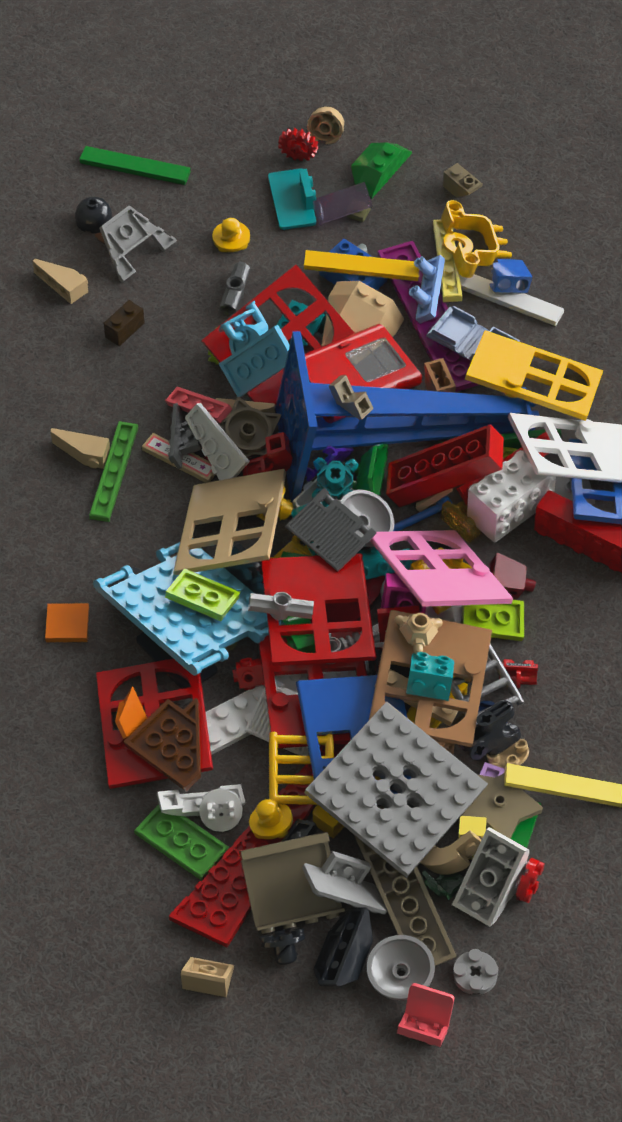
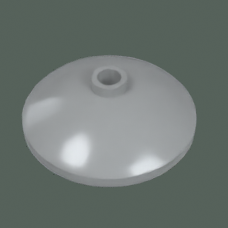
M354 490L347 493L340 500L342 504L363 520L369 529L372 528L376 532H392L394 530L393 513L389 505L377 494L367 490ZM359 530L355 532L360 537L364 535ZM371 541L365 545L366 547H375Z
M395 935L385 938L372 949L368 957L367 975L371 985L379 994L392 1000H407L412 983L429 987L434 977L435 963L431 951L422 941L412 936ZM404 971L405 975L399 976L397 973Z

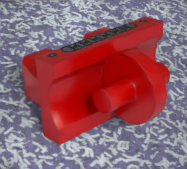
M511 659L503 660L502 664L514 684H516L517 689H520L521 684L537 685L538 664H534L533 660H525L523 664L514 663Z

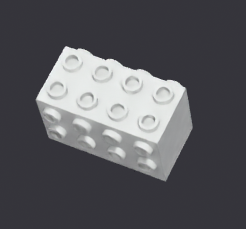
M524 449L519 450L514 457L503 462L502 470L486 475L484 479L470 486L468 489L467 519L496 543L536 513V506L548 490L555 492L556 476L537 475Z

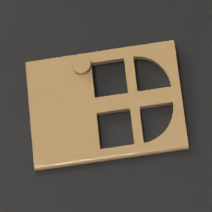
M285 469L194 485L173 574L179 575L184 568L192 572H200L269 560L286 477ZM261 513L266 516L263 527L236 531L239 517ZM222 520L219 534L192 539L195 525ZM260 537L247 550L231 556L235 541ZM217 545L214 559H198L189 554L190 549Z

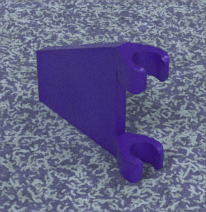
M327 446L322 452L328 455L324 459L328 465L331 461H340L342 463L354 449L352 447L335 449ZM307 467L306 480L310 482L319 472L316 469L313 470Z

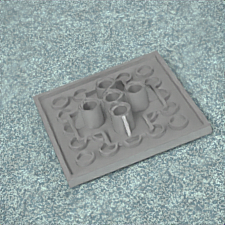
M386 702L305 789L304 793L407 878L482 793L488 783L390 703ZM404 775L410 776L411 779L405 778ZM373 776H378L381 780H376ZM390 790H395L398 794H394ZM407 804H412L415 808H411ZM377 805L384 806V809L378 808Z

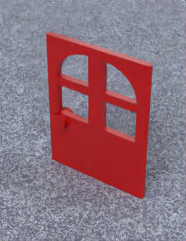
M297 265L293 266L225 321L227 322L248 311L246 306L252 301H255V305L259 308L270 299L289 321L288 324L281 328L287 341L291 339L293 331H301L302 338L313 350L322 347L306 327L324 312L328 315L333 327L332 342L355 333ZM287 289L300 290L310 295L315 302L296 316L277 293ZM252 315L244 320L245 324L248 325L257 324ZM218 326L201 342L220 363L231 356L232 353L229 347L230 338H228L224 331L219 332L220 326ZM284 369L246 393V395L253 402L276 404Z
M357 553L338 572L320 556L270 558L269 560L261 561L265 595L274 596L278 592H285L293 599L314 601L312 624L279 625V621L267 613L272 666L376 660L361 553ZM358 602L360 621L327 623L325 604ZM362 631L359 640L354 645L341 651L331 652L329 633ZM313 634L316 653L295 650L288 646L281 636Z
M354 632L331 633V637L337 639L343 637L345 639L348 635L352 637ZM269 635L259 642L270 732H277V735L306 736L298 694L286 695L281 692L277 693L274 676L307 674L308 680L324 679V672L354 670L356 671V677L367 676L365 661L272 666ZM285 637L282 638L283 641L287 644V639ZM349 733L333 734L334 745L348 744L351 741ZM278 744V748L308 746L307 744Z
M175 659L96 673L109 789L167 779L166 776L125 747L124 741L126 739H123L120 731L114 730L112 712L118 711L119 702L124 701V699L111 702L112 696L123 682L141 675L143 696H139L138 699L142 707L145 706L147 718L160 707V703H164L167 699L170 701L188 698L198 699L201 772L213 770L200 673L195 676L192 675ZM156 672H172L181 675L190 683L191 687L158 693Z

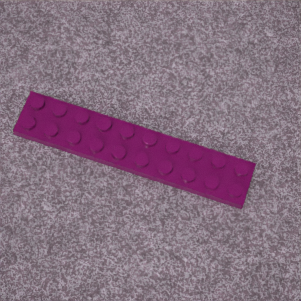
M413 241L378 250L379 258L415 261L418 257H421ZM419 270L418 281L389 278L431 361L444 359L456 385L455 392L480 385L465 380L472 362L471 360L426 337L427 333L448 309L446 303L443 302L441 293L439 292L435 318L419 323L416 320L418 302L409 295V290L416 285L421 289L423 273Z

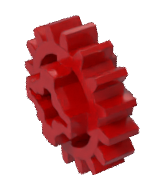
M296 128L293 131L287 129L279 137L278 148L282 149L281 153L287 154V158L291 156L293 160L299 159L303 161L305 158L309 161L310 157L314 158L315 154H317L318 141H315V136H310V132L305 133L303 129L297 131Z

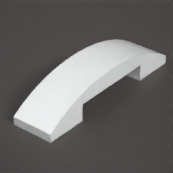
M241 784L220 786L222 789L235 792L241 800L242 806L245 805L246 802ZM179 790L157 792V797L162 813L176 816H200V802L208 792L179 794Z

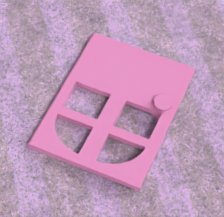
M455 530L377 532L370 540L423 607L512 604V596ZM399 541H408L414 550L391 551L389 546ZM426 541L441 543L453 549L433 550ZM441 559H465L472 568L449 569ZM399 560H423L430 569L407 570Z

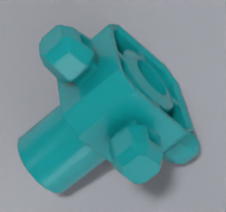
M320 457L313 462L315 469L319 472L317 474V486L319 489L316 488L311 495L312 498L323 488L329 492L332 498H337L338 500L353 491L350 490L353 487V475L351 473H354L359 466L354 459L347 461L345 466L340 461H331L327 465V462Z

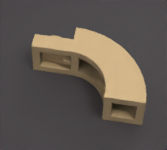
M469 830L447 847L438 848L435 845L420 863L437 874L457 873L470 866L468 858L476 853L482 839Z

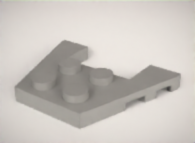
M131 206L126 207L99 228L120 282L125 281L136 272L125 258V255L146 239L151 237L162 251H165L177 241L173 236L170 237L163 232L162 228L150 223L148 218Z

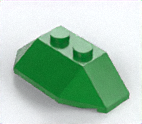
M371 143L351 165L356 192L373 199L412 154V151L393 143Z
M388 444L375 445L361 456L360 465L355 471V476L358 477L357 480H353L352 489L367 490L381 496L388 457Z

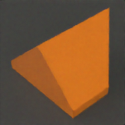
M133 686L124 701L119 702L115 719L123 739L128 738L148 719Z

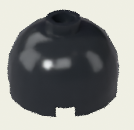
M99 197L85 198L76 207L75 222L77 227L84 232L86 230L95 234L100 233L99 228L113 218L109 204Z

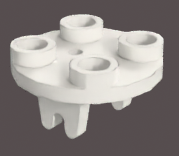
M218 788L211 790L203 796L200 802L199 813L206 827L213 831L224 832L231 830L239 823L243 807L241 800L235 792Z

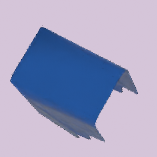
M497 259L498 262L493 263L494 266L491 269L493 283L489 284L493 292L528 293L532 275L523 260Z

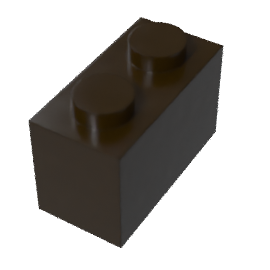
M128 300L103 323L105 338L121 346L145 324L144 309Z

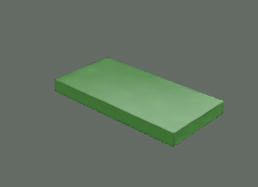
M159 804L134 830L137 836L201 881L209 874L208 871L218 864L223 858V854L229 849V846L187 817L162 813Z

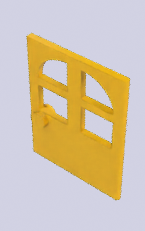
M485 330L465 380L503 392L508 397H517L586 421L603 370ZM533 356L558 364L559 367L556 375L530 367ZM569 368L580 374L588 386L563 378L566 369ZM525 378L551 386L548 397L521 388ZM559 389L583 397V399L575 402L555 400Z

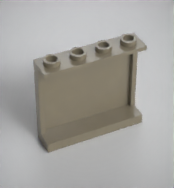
M328 832L239 851L255 930H261L262 934L274 932V927L283 925L284 929L296 927V922L305 920V924L318 922V917L326 916L327 919L340 917L339 912L345 911L341 903L327 897L316 896L312 892V888L302 869L305 863L322 868L331 854L328 841H330Z

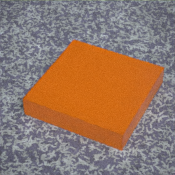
M89 603L47 604L46 642H87Z

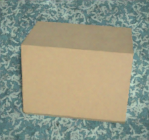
M190 957L181 970L182 989L227 997L234 965Z

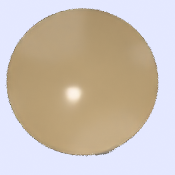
M520 739L497 755L486 754L489 764L505 769L507 763L521 765L529 755L527 741Z

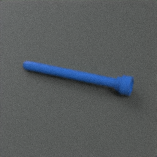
M447 495L436 502V505L394 524L393 531H400L438 512L448 513L454 510L451 499Z

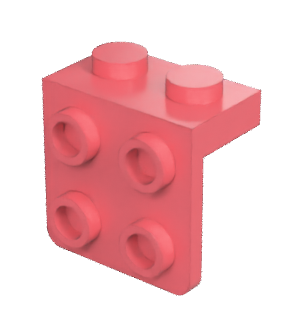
M412 983L409 989L405 1013L398 1026L397 1034L441 1047L448 1032L454 996Z

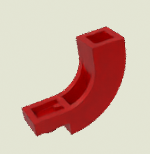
M284 432L265 437L267 454L249 460L250 462L243 469V476L280 469L287 471L292 464L289 437Z

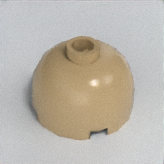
M321 107L311 114L307 130L310 132V136L316 137L315 141L323 140L327 141L325 144H333L340 139L344 131V119L336 109Z

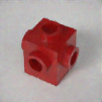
M244 658L240 662H236L233 677L234 682H239L240 689L252 690L255 686L264 685L261 659L252 660V658Z

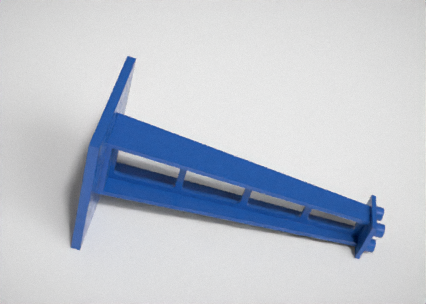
M301 331L292 332L275 406L276 414H281L278 423L279 433L284 432L289 437L292 464L286 471L290 502H293L301 493L312 450H324L327 446L347 448L383 443L394 444L453 439L490 424L500 434L515 433L508 419L510 413L539 416V411H531V407H535V403L517 397L351 386L354 392H366L374 409L362 420L356 417H345L336 422L327 423L323 417L316 416L353 415L336 403L329 388L330 384L309 382ZM367 416H391V417H367Z

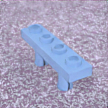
M441 255L427 261L421 256L414 261V266L423 273L421 289L416 285L409 290V295L418 302L416 320L419 323L431 320L436 316L445 259Z

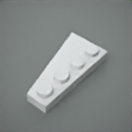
M197 403L185 416V419L196 440H199L204 456L208 457L212 465L210 467L212 472L217 475L219 480L236 478L250 461L201 403Z

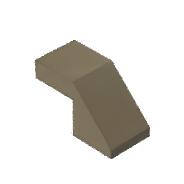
M340 375L329 385L336 403L357 419L362 420L374 409L367 393L354 392L346 375Z

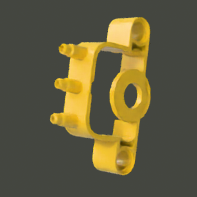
M450 200L446 203L441 216L446 233L442 242L444 248L453 255L457 271L462 277H473L477 266H490L495 258L512 257L511 252L499 250V245H506L508 242L507 239L496 237L495 232H502V226L492 225V222L483 215L465 214L462 205L457 201ZM451 228L480 232L489 249L472 252V241L461 233L453 232ZM452 241H459L457 247H455L454 245H452L451 242H452Z

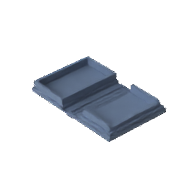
M452 306L445 311L427 333L426 337L472 361L484 331L489 330L478 325V322L475 320L476 317ZM494 326L489 331L520 342V340L510 336L509 334L497 329Z

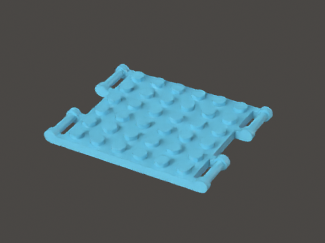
M180 542L166 549L161 548L157 550L156 556L162 563L137 575L133 573L129 565L121 567L120 571L93 581L96 591L194 676L201 673L202 669L218 661L223 662L228 659L229 655L225 649L227 646L247 636L255 643H259L264 640V637L269 635L267 613L248 611L250 593L254 592L224 567L194 572L240 592L239 599L222 621L213 619L165 598L167 589L179 576L173 574L177 555L172 558L170 555L178 552ZM201 548L190 549L189 554L195 558L213 559ZM122 578L126 579L110 588L107 587Z

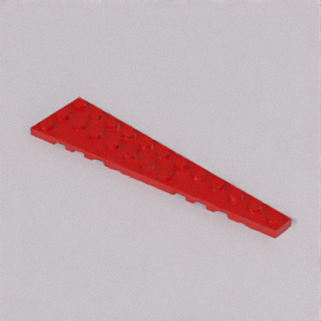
M347 744L334 745V758ZM325 745L320 746L321 756H325ZM305 764L301 771L295 775L313 776L311 764ZM288 784L285 789L282 788L278 795L307 796L304 792L310 784ZM286 804L293 815L291 827L297 819L306 820L315 805ZM249 825L234 842L233 846L223 854V858L218 864L208 871L209 874L202 881L198 882L192 893L188 897L186 896L169 915V920L228 948L251 910L239 851L278 843L283 838L258 839L254 836Z

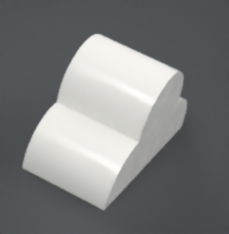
M492 828L486 829L452 905L489 927L492 926L504 910L507 902L516 893L522 875L528 870L525 867L528 863L529 849Z

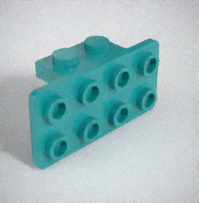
M307 169L269 173L268 180L279 228L285 230L316 225L314 201L317 200L316 191L311 188L313 187L312 176H308Z

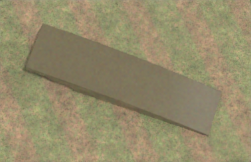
M355 836L365 861L369 862L371 866L369 871L397 934L412 936L422 941L431 951L435 966L456 958V953L417 866L406 878Z

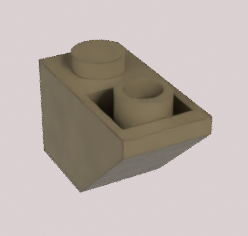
M458 163L443 173V187L455 197L470 195L483 185V183Z

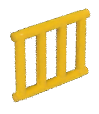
M270 732L269 799L273 800L277 806L278 804L318 805L308 796L278 795V784H311L314 778L313 776L278 775V764H311L310 756L278 755V744H307L306 736L277 735V732ZM333 734L317 736L319 745H325V756H321V758H334Z

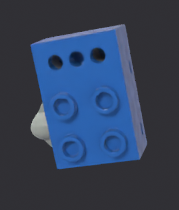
M343 239L329 251V253L372 257L367 253L365 244L355 246L346 239ZM319 271L320 276L334 285L340 281H361L369 287L378 290L387 282V278Z

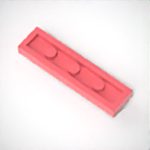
M176 387L165 400L168 406L173 407V404L178 403L181 410L188 413L197 403H201L215 421L220 424L233 410L227 403L180 387Z

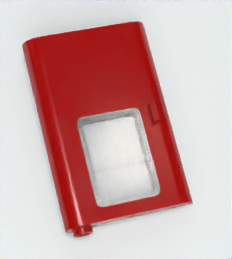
M376 324L305 353L310 383L331 384L340 375H346L351 386L410 390L419 386L422 382L421 372L415 367L382 324ZM347 416L322 417L327 423H333Z

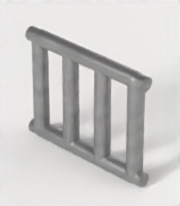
M490 643L488 652L490 661L486 663L485 672L495 668L501 679L482 687L481 697L506 686L511 697L505 700L513 705L516 703L517 705H522L524 700ZM454 677L451 693L455 699L469 702L470 693L463 696L457 686L466 681L463 678Z

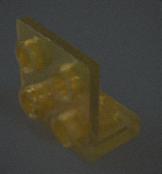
M447 500L442 504L441 519L469 543L483 533L476 527L474 520L471 517H467L468 506L464 500L457 505H453Z

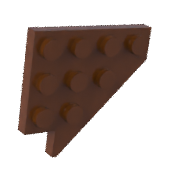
M195 698L183 710L167 699L124 741L125 747L186 792L201 778L199 701Z

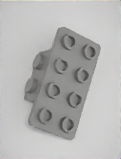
M332 851L322 868L307 863L303 865L302 869L316 896L327 897L338 903L344 902L355 908L366 907L372 913H387V908L377 887L373 883L363 881L371 869L369 862Z

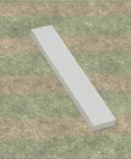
M459 274L461 290L556 326L564 313V308L525 293L493 292L489 285L493 281L474 274L471 278H465Z

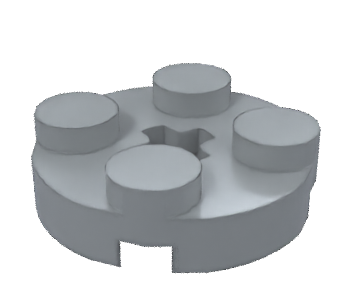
M472 949L462 954L456 960L453 968L455 984L467 994H485L489 992L497 983L498 966L495 960L479 949ZM479 969L480 976H471V970Z

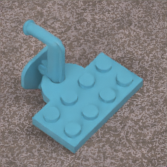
M255 301L246 306L248 311L223 323L218 329L219 332L224 331L228 338H230L229 347L232 355L220 362L219 366L237 397H242L283 370L289 350V343L278 325L268 330V325L255 305ZM252 315L257 324L248 325L245 324L244 320Z

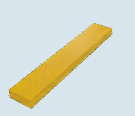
M310 250L305 252L304 269L411 281H418L419 269L414 266V261Z

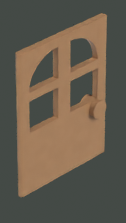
M391 610L369 720L386 703L385 696L417 702L418 706L414 724L434 740L472 747L492 630L442 620L443 624L437 629L438 633L429 645L423 647V652L431 656H447L454 660L453 676L463 678L465 681L472 683L469 702L452 698L446 701L406 694V689L387 686L390 664L410 668L412 653H414L413 646L408 644L399 629L400 626L395 623L396 616L408 617L411 614ZM433 706L467 712L465 717L456 725L440 729L429 728Z

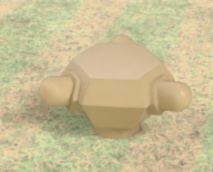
M423 613L411 614L408 617L401 615L395 617V623L400 626L399 629L408 644L413 646L415 654L423 652V647L429 645L438 633L437 629L443 624L440 618L430 619L429 616Z

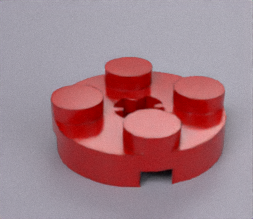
M530 858L525 867L528 870L522 875L518 885L517 900L526 903L530 902L532 895L538 889L539 882L536 880L538 875L542 874L545 863Z

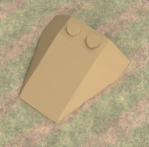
M361 281L337 282L328 297V302L355 333L376 324H382L393 337L404 321L393 299ZM327 314L321 346L331 343L333 339V327ZM382 339L346 354V357L353 366H356L375 349L381 347L384 341Z

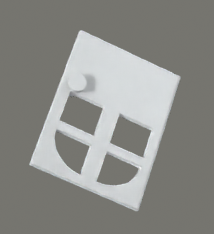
M516 413L509 414L508 419L537 475L622 483V425L592 422L588 419L584 421ZM534 427H544L550 440L529 438L528 430ZM556 428L576 430L575 436L582 440L583 444L563 442ZM538 452L558 454L564 467L551 463ZM570 455L590 457L597 471L576 469Z

